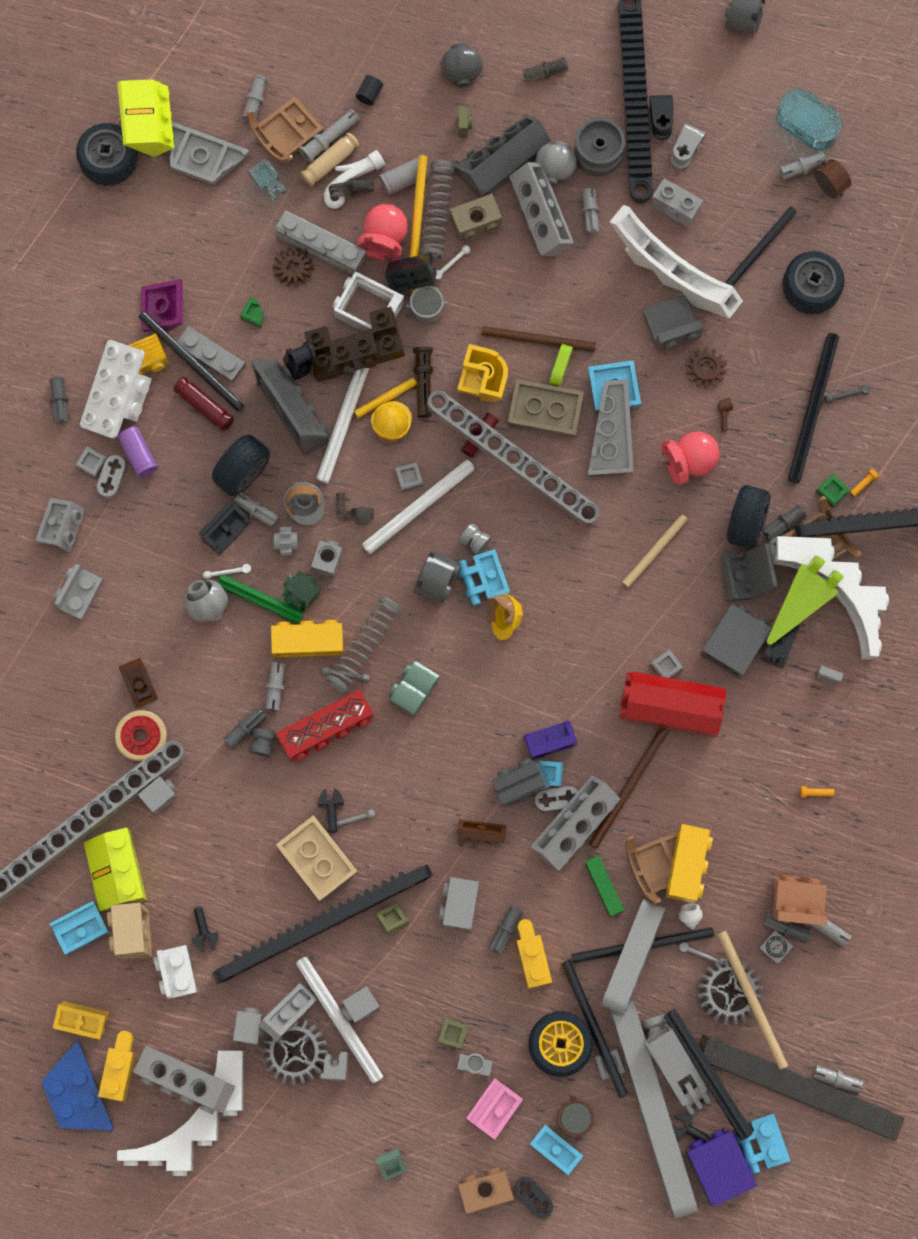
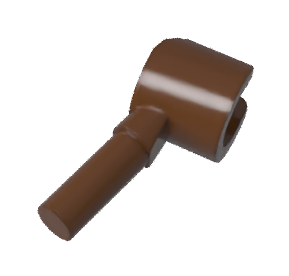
M730 398L723 399L718 403L723 432L728 431L727 411L733 410Z

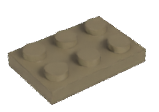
M516 379L507 425L575 437L584 391Z

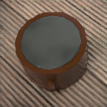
M830 159L826 162L824 160L822 162L823 165L815 170L814 173L817 183L828 196L836 198L840 195L841 197L844 195L843 192L851 186L849 174L838 161Z
M571 1096V1101L566 1102L560 1107L557 1113V1123L564 1134L576 1137V1141H581L580 1136L586 1135L593 1127L594 1113L587 1103L576 1100L575 1096Z

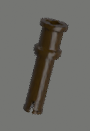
M431 347L413 348V354H415L413 372L417 375L418 418H429L432 416L427 408V401L431 394L430 375L434 372L431 366V354L433 353V348Z

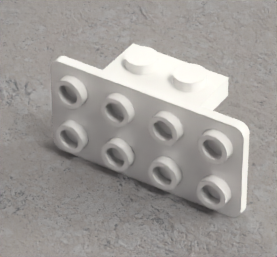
M109 340L106 343L80 421L82 428L115 439L118 436L123 418L138 421L152 379L138 374L145 355L143 350L113 340Z

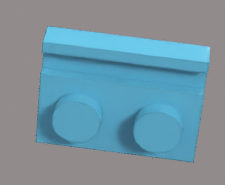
M94 901L49 923L65 955L109 933Z

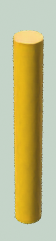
M412 377L354 410L358 419L382 404L417 386L416 380Z

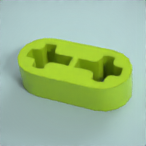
M565 344L561 345L550 377V385L561 386L573 347Z

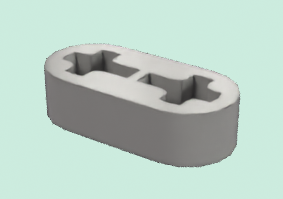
M113 455L106 459L97 483L98 493L104 499L110 500L117 496L126 473L125 461L118 455ZM118 462L121 468L116 469L114 475H112L113 470L110 465H115ZM111 479V486L113 490H109L108 493H105V490L102 487L107 486L109 480Z
M571 786L543 790L536 795L535 806L539 811L546 813L561 811L568 802L567 800L559 801V798L564 797L566 792L575 795L578 790ZM543 795H547L548 799H556V801L550 802L548 807H544L542 803L539 804Z

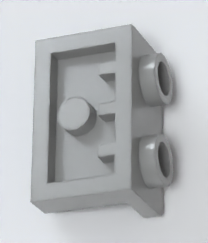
M50 498L35 541L70 552L75 542L79 525L83 519L84 509L72 501Z
M75 564L74 568H70L67 571L64 579L66 583L63 588L57 590L54 596V605L58 610L83 621L104 580L82 569L80 565Z

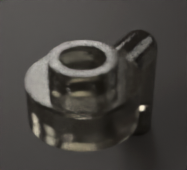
M336 493V517L339 521L354 520L356 524L365 525L374 519L373 508L358 507L351 509V511H346L345 493Z

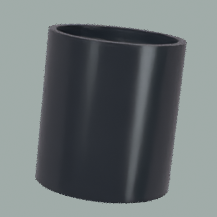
M366 75L356 93V98L366 105L373 106L383 88V83L373 76Z

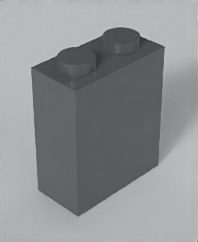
M731 604L700 655L738 679H741L769 635L771 627L763 618H755L748 614L749 611L739 604L737 606Z

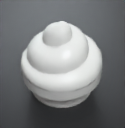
M685 904L681 906L679 920L686 927L693 930L700 923L703 912L697 904Z

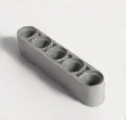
M643 899L604 995L602 1007L622 1015L625 1014L664 917L666 907Z

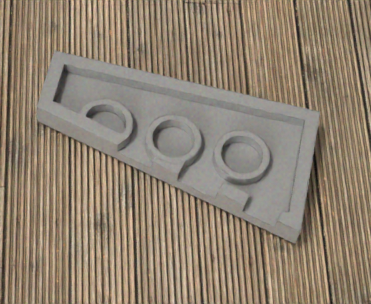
M628 379L604 381L588 475L634 472Z

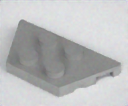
M172 122L174 149L170 150L171 170L214 185L249 156V150Z

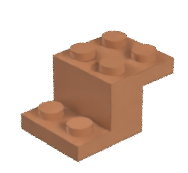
M779 875V879L773 878L772 888L775 889L773 919L827 926L828 916L824 915L827 885L822 884L821 879L803 877V881H797V877L791 875Z

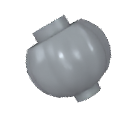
M554 140L552 144H545L537 152L535 163H540L547 174L550 184L556 185L557 181L567 180L574 174L577 167V158L575 153L570 150L569 144Z
M198 580L192 583L184 598L186 611L197 622H215L219 620L228 603L226 591L219 583L213 580Z

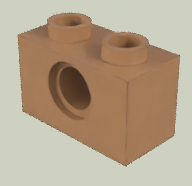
M499 1167L485 1171V1177L477 1179L474 1174L461 1178L462 1183L458 1184L466 1214L514 1200L506 1171L500 1172ZM483 1182H487L492 1186V1193L488 1197H482L478 1193V1186Z

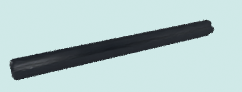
M828 333L826 336L788 476V481L798 484L801 481L839 341L837 334Z

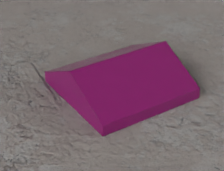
M181 279L141 287V313L145 311L165 331H170L183 324V280ZM141 321L142 331H152L147 325H145Z

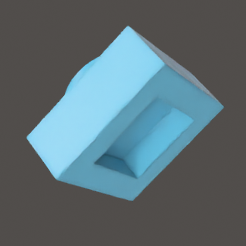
M539 761L550 786H561L563 763Z

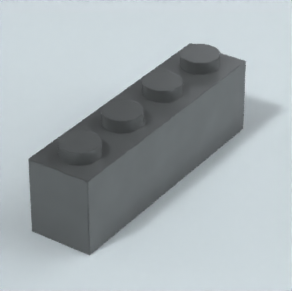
M530 115L525 116L503 130V136L488 139L485 141V147L476 152L472 149L466 153L467 158L458 163L457 160L451 162L455 166L454 171L472 191L482 196L491 192L495 185L507 179L515 169L526 164L528 159L537 153L541 147L551 142L539 119Z

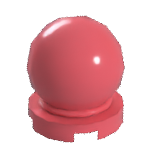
M392 204L375 206L368 211L364 218V234L359 236L357 246L366 250L367 257L382 262L385 261V258H393V261L400 260L402 253L400 243L403 242L407 235V219L403 211Z
M700 431L687 433L680 438L677 444L675 441L669 440L661 445L662 456L667 454L670 463L666 468L674 483H678L679 486L688 483L689 475L700 477L709 474L715 469L720 459L717 441L710 434Z

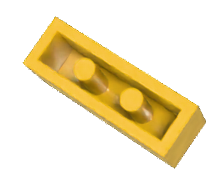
M337 620L323 621L324 624H314V621H301L300 625H291L290 622L276 623L277 626H271L273 658L344 655L342 623H338Z
M681 824L678 827L665 898L694 904L698 898L702 897L704 884H700L702 874L706 875L708 861L705 860L706 851L711 850L713 840L712 837H709L710 830Z

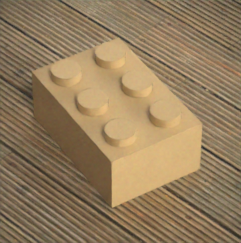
M142 903L111 905V912H107L108 926L113 929V936L109 937L110 951H113L123 961L153 958L149 910Z

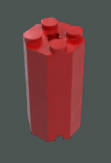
M634 671L632 673L627 672L619 718L624 721L717 738L723 718L722 711L723 706H725L726 688Z

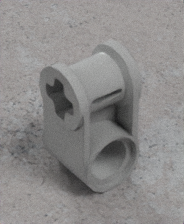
M685 123L670 159L674 168L681 170L689 166L696 151L700 148L706 133Z

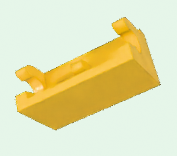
M62 1001L57 1007L53 1029L100 1040L101 1036L105 1033L106 1029L104 1027L109 1019L110 1012Z

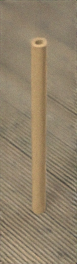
M727 931L719 933V940L779 1070L783 1069L788 1064Z

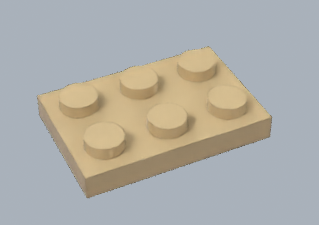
M314 815L276 844L277 848L320 902L358 873Z

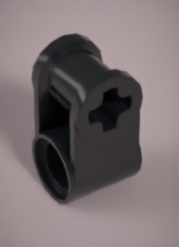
M672 94L649 96L652 133L655 138L665 140L672 134L673 96Z
M309 341L304 342L302 346L293 350L291 348L286 350L283 362L294 380L301 379L311 372L313 363L316 360V353Z

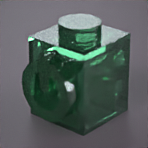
M300 570L295 576L290 575L283 584L284 592L282 597L284 601L297 611L301 609L305 613L320 596L321 587L316 584L315 579L309 574L302 573Z

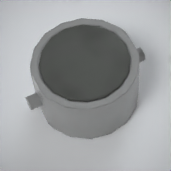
M425 286L413 291L410 296V304H406V307L411 308V314L415 320L420 323L430 324L441 318L444 306L448 305V303L443 301V295L437 288Z

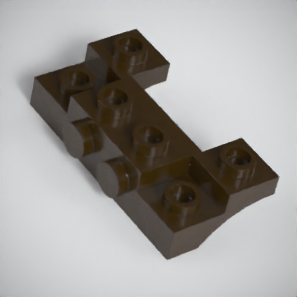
M391 306L369 313L372 329L331 341L329 330L326 326L304 332L306 341L311 343L316 353V360L312 367L318 382L343 374L349 375L363 368H373L377 364L405 356L403 343Z

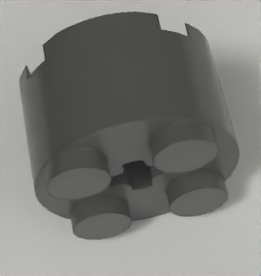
M733 0L732 4L728 3L725 11V16L727 17L725 28L755 35L761 23L764 12L762 8L766 0Z
M430 550L427 562L424 563L415 584L417 587L414 588L412 593L438 604L440 601L444 603L451 590V586L448 585L449 580L453 582L461 565L456 564L457 561L450 557Z

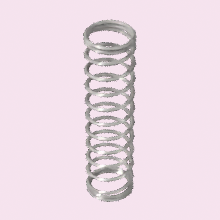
M436 160L430 165L432 170L430 171L431 178L428 183L431 186L427 189L429 195L426 197L429 203L425 205L427 212L424 214L426 220L423 222L425 227L422 231L424 237L421 239L423 246L419 250V255L425 254L424 252L440 254L433 256V260L443 258L444 253L441 250L445 249V247L440 244H424L423 240L427 238L432 241L443 242L446 239L439 235L426 236L424 231L445 233L447 230L437 226L426 227L425 223L429 221L434 224L445 225L448 221L442 218L428 219L426 214L430 212L437 216L449 215L445 210H429L427 208L429 204L440 208L450 206L449 203L444 201L430 202L428 200L431 195L439 199L451 198L447 193L430 192L431 187L442 191L452 190V187L447 184H431L432 179L446 183L453 181V178L449 176L432 175V171L443 174L454 173L455 166L453 163L445 160ZM442 164V165L450 166V167H452V168H448V167H435V166H433V165ZM443 177L451 180H441L438 178ZM436 186H446L450 189H442ZM436 194L446 195L449 197L436 196ZM434 203L447 204V206H441ZM438 211H439V212H444V213H447V214H438V213H434V212H438ZM432 220L445 221V223L435 222ZM432 229H442L444 231H436ZM430 237H438V238H442V240L433 239V238H430ZM430 246H439V247H442V248H434V247H430Z
M380 597L379 603L375 604L377 611H371L370 615L372 618L365 619L367 626L360 627L362 634H355L356 641L350 642L352 649L344 650L347 657H339L341 664L334 665L336 672H330L326 677V681L337 690L345 693L349 689L345 683L331 676V674L341 676L351 684H353V681L342 675L336 666L343 667L353 675L358 676L357 672L342 662V658L350 660L358 667L363 668V665L353 660L346 651H352L368 661L365 655L354 649L352 643L359 644L370 653H374L371 648L358 640L357 635L367 638L375 645H379L377 641L367 636L362 628L370 629L379 637L384 638L383 634L370 627L367 620L374 621L385 630H389L385 624L377 621L372 613L381 614L388 621L394 622L391 617L382 613L377 605H382L385 609L396 615L400 614V607L390 599Z

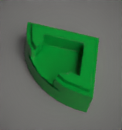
M250 297L240 318L261 328L263 324L262 309L258 302Z

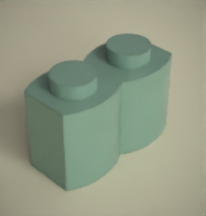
M417 661L413 665L408 664L401 675L404 679L400 684L395 683L389 692L391 696L390 703L413 718L439 681L438 674Z

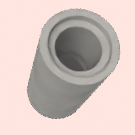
M418 157L379 175V180L387 196L416 184ZM426 168V178H428V177H429V173H428V170H427V168Z

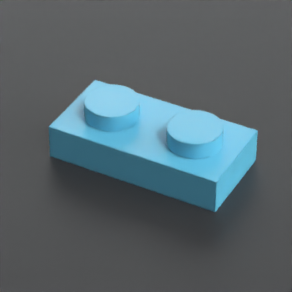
M546 1125L542 1127L530 1143L532 1147L567 1175L571 1173L583 1157L581 1153Z

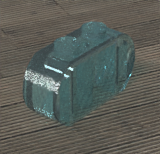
M803 89L790 90L780 101L777 111V122L781 127L818 151L826 150L835 144L842 128V119L834 107L825 105L818 100L815 94L806 92Z

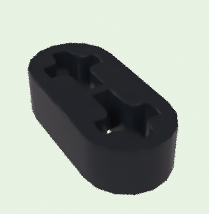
M522 1177L518 1179L514 1189L519 1199L536 1217L547 1218L553 1211V1203L531 1178ZM521 1182L525 1184L531 1183L530 1190L534 1194L532 1198L527 1193L520 1194L521 1186L519 1184ZM536 1197L542 1203L548 1202L546 1206L547 1213L542 1211L536 1212L538 1206L533 1201Z

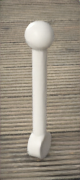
M464 245L460 253L441 270H437L435 279L440 280L446 270L464 254L470 252V247Z
M244 564L241 568L216 572L205 571L203 578L209 580L214 576L239 572L248 574L251 572V566Z

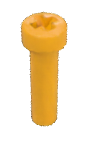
M870 469L868 475L850 491V494L856 497L869 483L879 478L878 473Z
M800 787L801 798H806L807 796L834 797L835 794L834 789Z

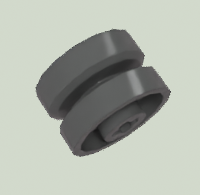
M592 118L584 122L578 129L574 146V153L579 168L587 174L594 176H603L615 171L621 164L624 153V133L617 123L607 118Z

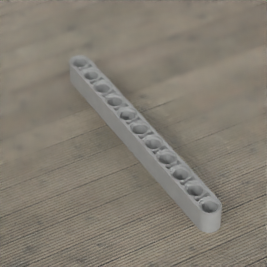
M177 741L165 743L0 871V881L5 880L7 888L5 891L0 892V904L139 797L138 794L159 776L163 778L179 766L186 757L182 745ZM170 749H180L178 757L173 759L168 757ZM158 762L161 764L159 772H149V767L152 763ZM134 777L142 779L141 785L137 788L130 787V782ZM122 792V800L118 803H113L111 801L112 794ZM95 807H103L104 812L102 816L98 818L92 816V811ZM78 821H83L84 829L78 833L74 832L73 825ZM64 836V845L58 848L55 847V838ZM39 851H45L46 857L42 862L35 861V854ZM24 865L26 867V874L23 877H16V869Z

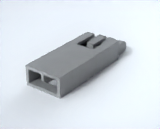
M667 1026L643 1042L676 1099L682 1106H685L691 1116L695 1114L691 1105L695 1104L699 1111L704 1109L699 1101L700 1099H703L707 1106L711 1104L706 1094L708 1088L672 1028ZM687 1076L690 1082L687 1080L683 1083V1085L687 1089V1091L684 1093L678 1081L682 1080Z

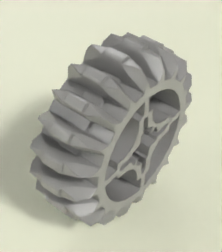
M724 959V967H721L717 961L714 963L716 971L711 967L706 969L710 977L701 975L700 978L706 984H698V988L705 990V993H699L697 996L698 998H706V1001L701 1003L700 1006L703 1008L709 1005L710 1009L706 1011L707 1016L714 1011L716 1013L714 1021H718L720 1016H723V1024L726 1025L729 1018H731L732 1024L736 1025L738 1022L737 1016H739L742 1022H745L747 1019L744 1013H747L750 1017L754 1016L748 1002L741 1010L731 1012V1007L736 998H747L737 984L736 974L732 966H729L728 959ZM745 962L742 963L744 970L747 966ZM751 968L748 972L745 971L757 999L762 1000L763 996L756 994V991L762 990L763 986H755L754 982L760 980V977L756 976L752 979L750 975L755 970ZM730 972L725 985H712L717 975ZM730 984L733 991L740 993L732 995L731 999H729L728 993L722 991L725 988H729L728 985ZM711 992L723 998V1010L715 1004Z
M307 1020L303 1021L301 1027L298 1026L299 1021H297L285 1033H304L294 1043L286 1041L283 1037L277 1042L274 1039L272 1041L264 1039L263 1041L265 1044L270 1045L269 1049H262V1053H269V1057L264 1058L263 1063L271 1062L272 1065L268 1066L267 1071L271 1072L276 1069L277 1071L274 1073L273 1078L277 1079L282 1074V1083L286 1084L288 1077H291V1085H296V1078H300L301 1084H305V1075H308L313 1080L314 1075L311 1071L315 1070L319 1074L322 1071L317 1067V1064L324 1065V1060L320 1059V1055H327L328 1051L320 1050V1047L327 1045V1042H318L317 1039L321 1038L323 1033L318 1032L314 1035L315 1025H312L309 1030L306 1029L308 1025ZM310 1038L315 1047L313 1061L304 1053V1047ZM277 1043L280 1044L286 1052V1055L282 1060L283 1062L280 1064V1066L275 1058V1048ZM285 1044L293 1048L300 1045L301 1050L299 1052H301V1056L305 1060L297 1056L290 1058L289 1054L291 1052H288L289 1048ZM295 1061H300L307 1066L306 1069L300 1072L285 1071Z

